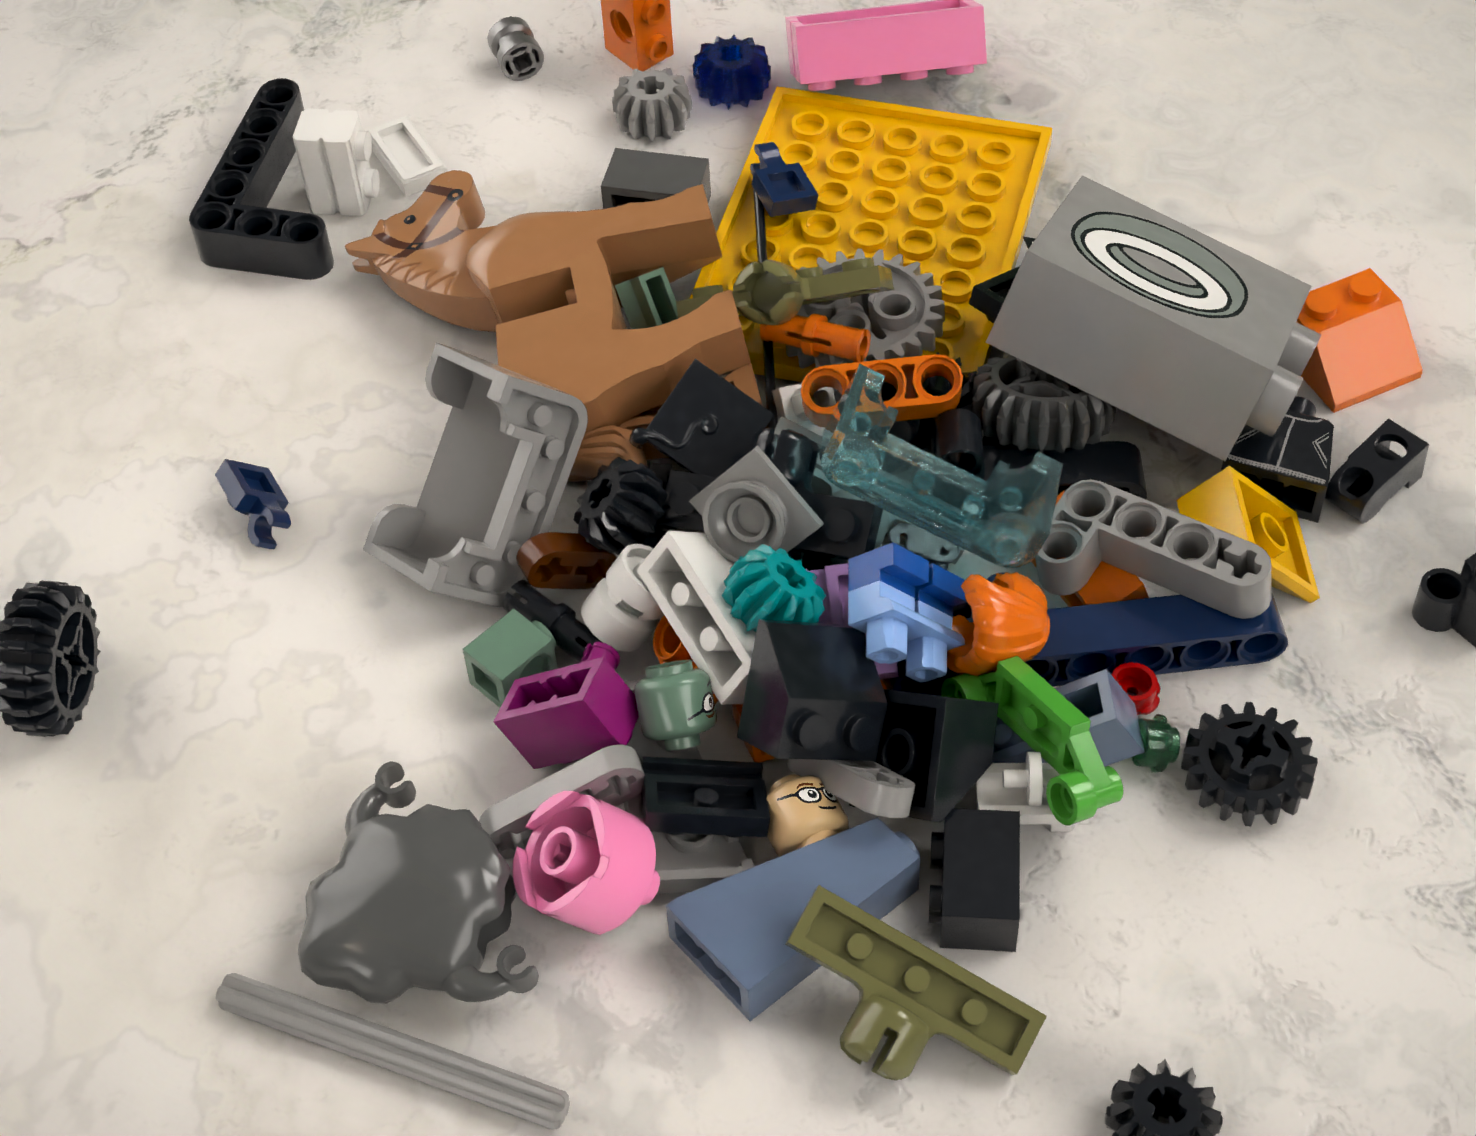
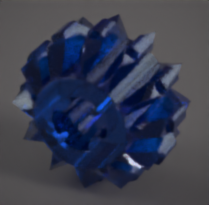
M735 34L730 39L716 36L714 44H701L700 53L694 56L693 78H695V87L698 90L699 97L708 98L711 106L723 103L726 104L728 110L736 104L748 108L750 100H762L764 90L769 88L771 66L768 64L765 46L755 45L753 37L740 40L737 39Z

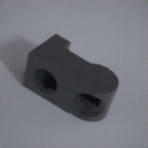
M1388 418L1348 456V460L1335 472L1328 483L1325 499L1360 522H1368L1403 486L1409 488L1422 477L1429 443ZM1391 441L1401 444L1407 454L1401 457L1390 450Z

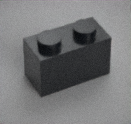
M953 808L944 818V832L931 833L930 869H942V886L930 885L928 923L941 924L940 948L1016 952L1020 920V811Z

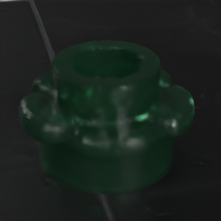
M1156 714L1153 719H1138L1145 752L1133 756L1132 761L1136 766L1150 767L1151 772H1163L1169 763H1174L1178 758L1180 751L1179 732L1177 728L1171 727L1167 723L1166 716L1162 714Z

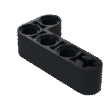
M947 410L940 413L933 420L930 448L932 493L976 514V518L1023 516L1042 507L1061 492H1065L1072 484L1089 479L1104 482L1145 500L1147 499L1140 450L1132 443L1125 441L1086 443L1084 449L1076 450L1070 447L1065 448L1064 453H1059L1056 450H1044L1040 453L1037 449L1030 448L1020 451L1018 446L1013 444L1005 446L1001 444L983 445L980 418L969 410Z

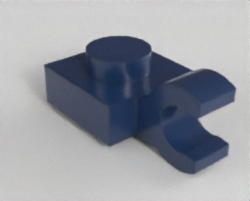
M774 142L756 144L754 150L759 157L760 163H754L750 166L753 175L751 185L769 216L775 217L815 210L818 193L800 163L786 165Z
M225 459L215 473V476L227 496L228 503L234 510L249 515L248 537L250 542L256 547L274 550L277 544L272 537V526L288 529L291 525L290 516L284 510L289 503L269 468Z

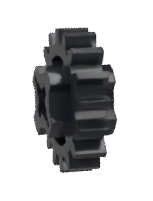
M1246 702L1243 713L1235 714L1228 704L1221 705L1218 720L1214 716L1204 713L1201 715L1199 728H1190L1188 731L1181 761V769L1188 771L1185 786L1187 790L1202 789L1198 804L1202 808L1211 806L1214 803L1220 805V819L1226 821L1233 812L1242 814L1245 826L1251 827L1257 814H1262L1270 825L1276 824L1280 809L1294 815L1298 811L1301 798L1308 799L1310 796L1318 764V758L1309 755L1313 743L1310 737L1295 738L1298 722L1293 719L1280 724L1276 721V708L1271 707L1262 716L1256 714L1252 702Z

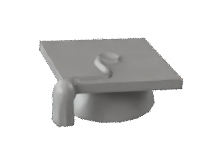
M758 445L689 501L702 516L704 532L712 547L732 562H736L740 556L744 557L750 549H757L761 544L770 546L775 551L782 548L788 552L824 524Z

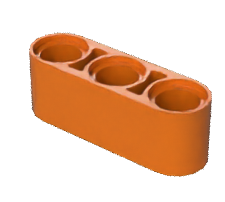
M939 354L824 365L811 370L802 381V405L805 415L811 423L825 428L937 417L940 413L957 407L961 399L963 374L960 366L954 359ZM942 376L951 383L952 389L945 395L933 396L923 389L922 384L929 377ZM883 381L892 384L896 388L897 393L890 400L880 402L870 398L867 394L868 388L876 382ZM823 387H832L842 395L839 402L831 407H820L811 398L818 389Z

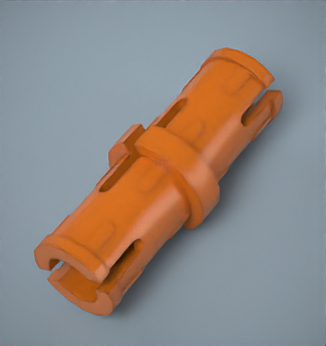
M816 313L811 314L809 317L796 314L790 321L781 325L760 324V338L763 341H772L801 348L804 355L818 357L820 353L854 362H863L868 354L871 342V335L868 329H858L828 322V318L825 315Z

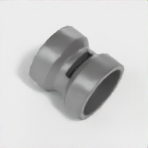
M510 16L499 20L492 26L487 37L488 45L497 58L498 65L504 75L512 80L522 81L537 74L543 65L544 54L540 45L534 39V34L527 22L519 17Z

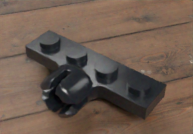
M760 428L753 434L749 452L758 445L824 523L818 530L791 550L848 560L874 550L884 508L872 502L813 493L811 483L819 453V447L816 442L801 433L790 430H781L779 435L774 434L775 428ZM670 470L666 487L668 496L666 502L661 507L665 514L658 520V524L668 529L705 533L702 516L689 501L718 477Z

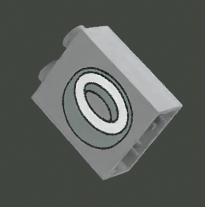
M1082 175L1027 250L986 343L1226 461L1245 424L1273 437L1303 381L1301 374L1311 358L1321 334L1296 322L1312 287L1311 285Z

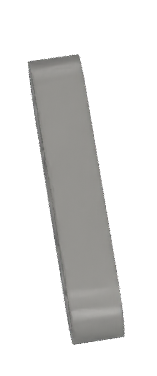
M627 745L604 747L492 805L483 812L479 822L491 837L504 859L514 858L517 846L525 849L533 831L525 827L531 815L543 802L553 795L563 791H575L580 794L591 795L615 807L638 795L642 791L645 776L638 754L634 748Z
M788 759L787 768L801 777L808 775L818 777L826 791L862 811L889 818H906L909 816L915 783L874 761Z

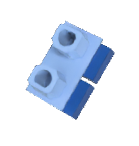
M894 542L848 559V625L866 633V657L880 664H892L906 659V676L918 682H927L945 676L947 674V650L965 645L963 636L952 630L953 607L967 602L965 593L961 588L965 580L934 563L929 564L928 560Z

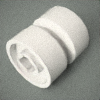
M642 544L628 545L608 569L606 578H603L582 604L581 615L588 629L600 641L619 651L633 652L639 650L664 616L636 571L654 549L650 546Z

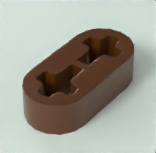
M546 532L531 537L523 543L516 556L517 564L528 582L533 587L541 589L595 588L603 578H606V572L617 559L615 553L610 554L603 549L598 550L587 543L586 538L579 533Z

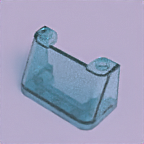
M859 364L827 423L820 440L819 456L822 471L827 479L838 488L998 566L1019 568L1029 564L1036 557L1050 535L1063 464L1040 452L1036 453L1029 465L1019 469H1009L1010 465L999 460L987 481L889 434L896 420L898 410L890 406L886 407L882 401L881 388L885 376Z

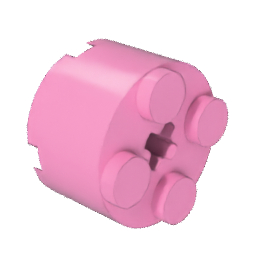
M563 791L553 795L543 802L531 815L525 827L533 831L525 849L517 846L513 859L514 886L519 898L526 905L544 915L592 934L601 935L622 925L636 912L640 905H646L655 898L660 886V876L655 870L656 848L653 835L642 818L591 795L580 794L575 791Z

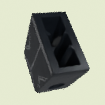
M1295 396L1273 437L1245 424L1226 461L1222 462L1221 471L1231 466L1296 511L1298 518L1318 523L1329 483L1334 425L1329 420L1315 417L1316 407L1310 400Z

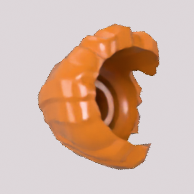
M1006 572L1004 574L996 573L993 582H990L981 575L971 574L962 583L961 588L965 593L967 603L971 606L974 622H969L962 615L953 617L952 630L963 636L965 645L947 650V667L956 673L978 676L997 671L999 661L1018 656L1026 662L1042 650L1048 641L1050 618L1047 613V600L1044 591L1031 579L1017 572Z

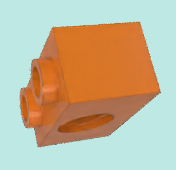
M601 0L605 49L630 68L643 72L674 54L670 0Z

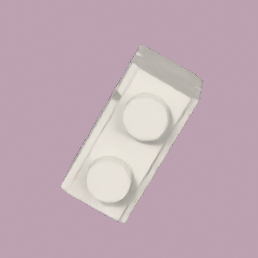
M306 108L301 112L293 134V141L310 210H312L313 214L334 215L336 212H340V215L362 217L367 212L371 197H377L380 184L378 170L370 168L369 165L372 151L370 132L362 131L357 111L334 110L332 113H329L328 109Z

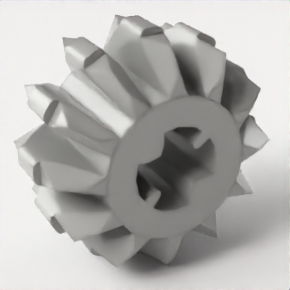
M651 66L648 71L643 72L633 69L632 76L619 78V86L614 89V97H612L613 112L616 113V120L620 126V131L631 132L634 140L643 136L649 137L651 142L658 136L671 139L673 131L685 130L686 121L690 118V111L692 110L691 95H689L688 86L685 84L684 76L673 75L671 68L657 71Z

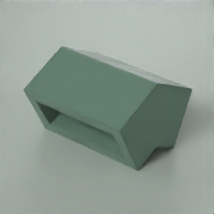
M664 267L615 285L631 329L654 327L678 319L676 299Z

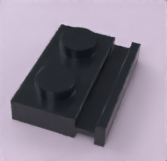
M642 757V768L645 774L641 791L643 821L651 832H663L672 835L682 833L724 835L733 838L743 836L767 837L770 812L765 780L762 779V763Z

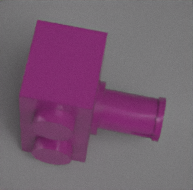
M594 642L593 646L591 643L587 644L580 663L515 679L493 722L532 768L538 769L556 764H568L575 760L583 759L607 746L627 745L632 738L633 729L639 715L635 694L615 671L620 663L618 652L606 643Z

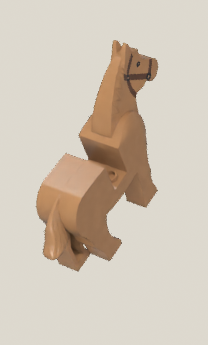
M451 170L435 177L420 197L407 210L395 214L387 220L379 219L370 237L345 245L349 255L358 257V259L352 262L356 271L379 275L388 287L410 304L440 320L478 331L496 332L498 366L559 389L583 402L587 409L588 423L568 478L569 482L594 479L597 476L599 467L602 465L609 466L617 457L626 461L631 459L637 464L642 463L646 467H648L646 460L669 458L647 442L641 449H638L630 443V435L635 428L641 427L646 429L694 359H697L718 375L732 371L723 378L762 405L732 290L715 294L697 309L674 321L649 328L627 329L621 311L623 306L615 285L664 267L669 283H672L722 258L703 184L687 188L673 196L655 201L630 202L617 207L589 211L525 213L511 217L496 226L478 228L484 221L485 209L473 177L465 171Z

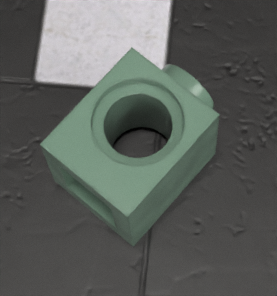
M514 608L462 649L470 684L499 708L515 679L558 669L554 649L556 641L552 633L541 622L536 620L530 622Z

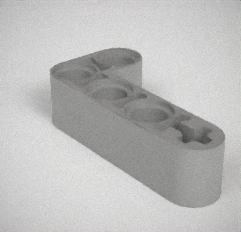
M1081 480L1072 484L1052 509L1033 540L1039 582L1045 590L1056 595H1070L1079 591L1086 585L1101 561L1241 619L1254 618L1262 614L1269 607L1272 599L1271 560L1263 548L1097 480ZM1187 558H1198L1194 560H1187Z

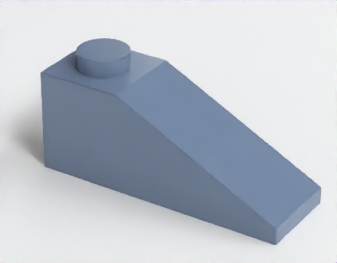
M1107 669L1055 688L1091 720L1089 731L1104 766L1145 752L1135 703ZM997 716L992 763H1026L1027 752L1035 751ZM1041 757L1042 763H1047V762Z

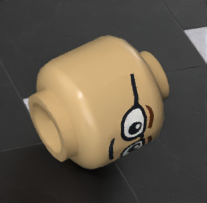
M793 774L779 779L771 786L767 796L770 812L767 837L779 857L849 829L848 817L837 797L825 790L818 777L809 775L801 777Z

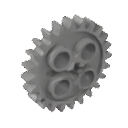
M862 248L855 252L854 258L847 259L841 251L836 252V262L829 263L819 257L817 258V267H822L823 275L843 272V262L863 259L865 254ZM879 249L872 257L874 266L879 265L891 269L894 290L801 306L797 314L809 317L814 313L825 315L828 318V322L858 329H868L871 335V342L864 361L922 356V350L934 351L936 349L935 338L943 336L945 303L942 300L941 286H934L933 274L924 273L920 275L919 262H914L904 267L902 254H898L890 261L884 260L883 250ZM786 345L787 356L793 357L798 355L799 367L802 369L814 363L817 368L824 365L854 362L820 353L818 357L804 355L801 348Z

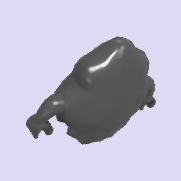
M390 761L383 764L375 775V783L357 797L347 813L345 822L347 838L341 851L339 863L310 882L305 896L307 917L298 946L301 971L318 985L352 991L366 1001L387 1004L395 1000L412 987L445 991L454 999L464 1002H483L502 996L508 991L526 993L532 990L537 985L539 978L535 966H529L518 974H510L511 969L515 965L522 963L526 958V953L521 946L510 945L500 952L496 964L497 971L492 973L479 971L484 961L487 944L507 932L510 927L512 916L511 904L517 894L513 877L510 874V867L499 853L491 837L482 828L481 823L473 813L467 809L451 810L426 804L407 817L393 814L379 815V811L385 803L393 808H404L410 805L416 797V789L412 781H404L398 787L390 788L394 783L403 779L405 772L397 762Z

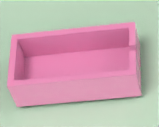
M934 0L785 17L790 73L800 84L808 85V90L810 91L836 88L835 81L854 79V85L878 84L882 82V75L900 74L901 80L924 79L928 77V70L946 69L947 75L969 74L974 72V65L987 64L984 6L973 0Z

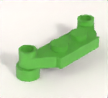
M1015 656L999 661L997 671L978 676L963 673L944 680L941 696L999 703L997 716L1035 752H1040L1041 757L1060 774L1051 778L1046 788L1049 807L1060 823L1070 826L1090 819L1095 815L1097 809L1119 802L1122 799V780L1115 769L1103 765L1089 731L1091 720L1020 657Z

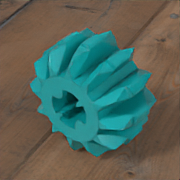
M761 544L755 550L750 549L744 557H739L730 568V574L724 580L726 588L722 597L726 603L733 607L730 613L732 617L741 619L746 625L747 632L751 630L757 632L759 619L818 623L819 616L825 610L823 600L826 594L823 588L815 584L817 576L814 573L808 572L802 566L801 560L795 561L790 558L786 550L782 548L775 551L770 546Z

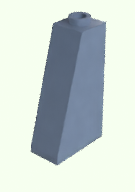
M877 817L675 898L666 905L669 937L749 1021H752L821 967L820 964L785 945L818 885L881 920L919 890L920 854L915 844L907 835L900 831L894 833Z

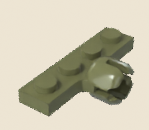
M873 258L843 262V272L823 275L822 267L795 271L793 267L780 261L765 260L762 263L752 262L739 273L733 285L732 294L739 317L744 316L746 319L757 324L781 325L790 321L799 313L801 306L894 290L891 269L879 265L874 266ZM723 285L695 288L692 290L693 298L676 301L678 318L697 309L715 294L724 292Z
M820 885L815 888L785 945L853 983L860 991L859 1002L840 1036V1046L845 1054L858 1064H861L862 1061L867 1063L876 1050L881 1038L885 1035L887 1039L871 1071L886 1079L897 1081L909 1077L928 1040L935 1034L945 1036L1005 1072L1016 1075L1047 1017L1045 1014Z

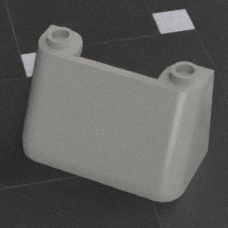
M436 343L426 371V387L433 398L452 406L417 507L405 504H392L385 507L375 517L363 550L431 592L503 607V600L507 592L518 600L522 598L519 593L511 588L520 580L528 581L517 564L516 556L518 550L531 537L549 532L587 428V409L581 400L566 392L461 350Z

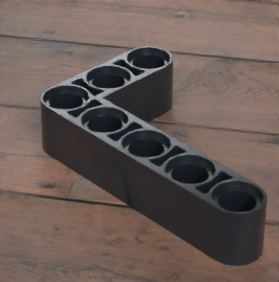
M278 78L266 82L259 88L190 213L189 222L201 261L208 266L304 280L321 278L333 268L334 259L326 225L322 218L310 213L267 208L296 152L293 134L301 112L304 111L299 86L293 80Z

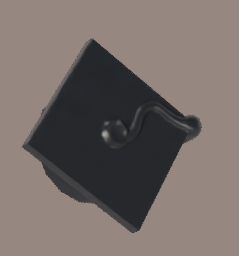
M694 359L646 429L641 427L635 428L631 432L629 441L638 449H641L646 442L690 473L719 477L749 452L753 434L760 428H765L774 414L703 363Z

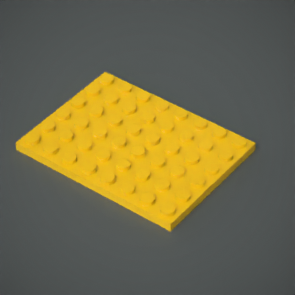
M777 86L716 232L722 258L702 267L693 289L723 285V291H733V285L739 273L748 264L758 262L754 193L751 185L753 175L750 166L754 163H760L754 146L756 144L774 142L786 165L800 163L817 191L818 199L815 210L770 217L764 207L767 259L783 262L793 267L796 271L800 270L802 266L806 268L817 267V258L819 257L829 263L836 262V252L841 251L847 259L854 258L857 249L862 248L865 258H872L881 249L884 253V260L890 261L898 254H902L904 267L911 263L919 262L920 275L924 273L933 274L934 286H941L942 300L945 303L943 336L935 338L936 349L934 351L922 350V355H932L939 352L940 355H946L954 360L960 357L962 373L977 371L978 367L988 362L992 345L986 343V340L994 323L989 321L984 313L968 304L972 290L975 285L1015 268L1050 149L1053 128ZM741 316L739 320L754 374L764 376L760 324ZM773 342L775 378L802 382L806 374L816 368L815 363L809 367L800 368L798 355L788 357L786 345Z

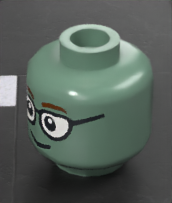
M692 660L666 662L645 668L646 677L640 679L634 687L643 735L651 740H664L667 751L700 745L699 734L710 730L717 722L709 675L702 669L693 668Z

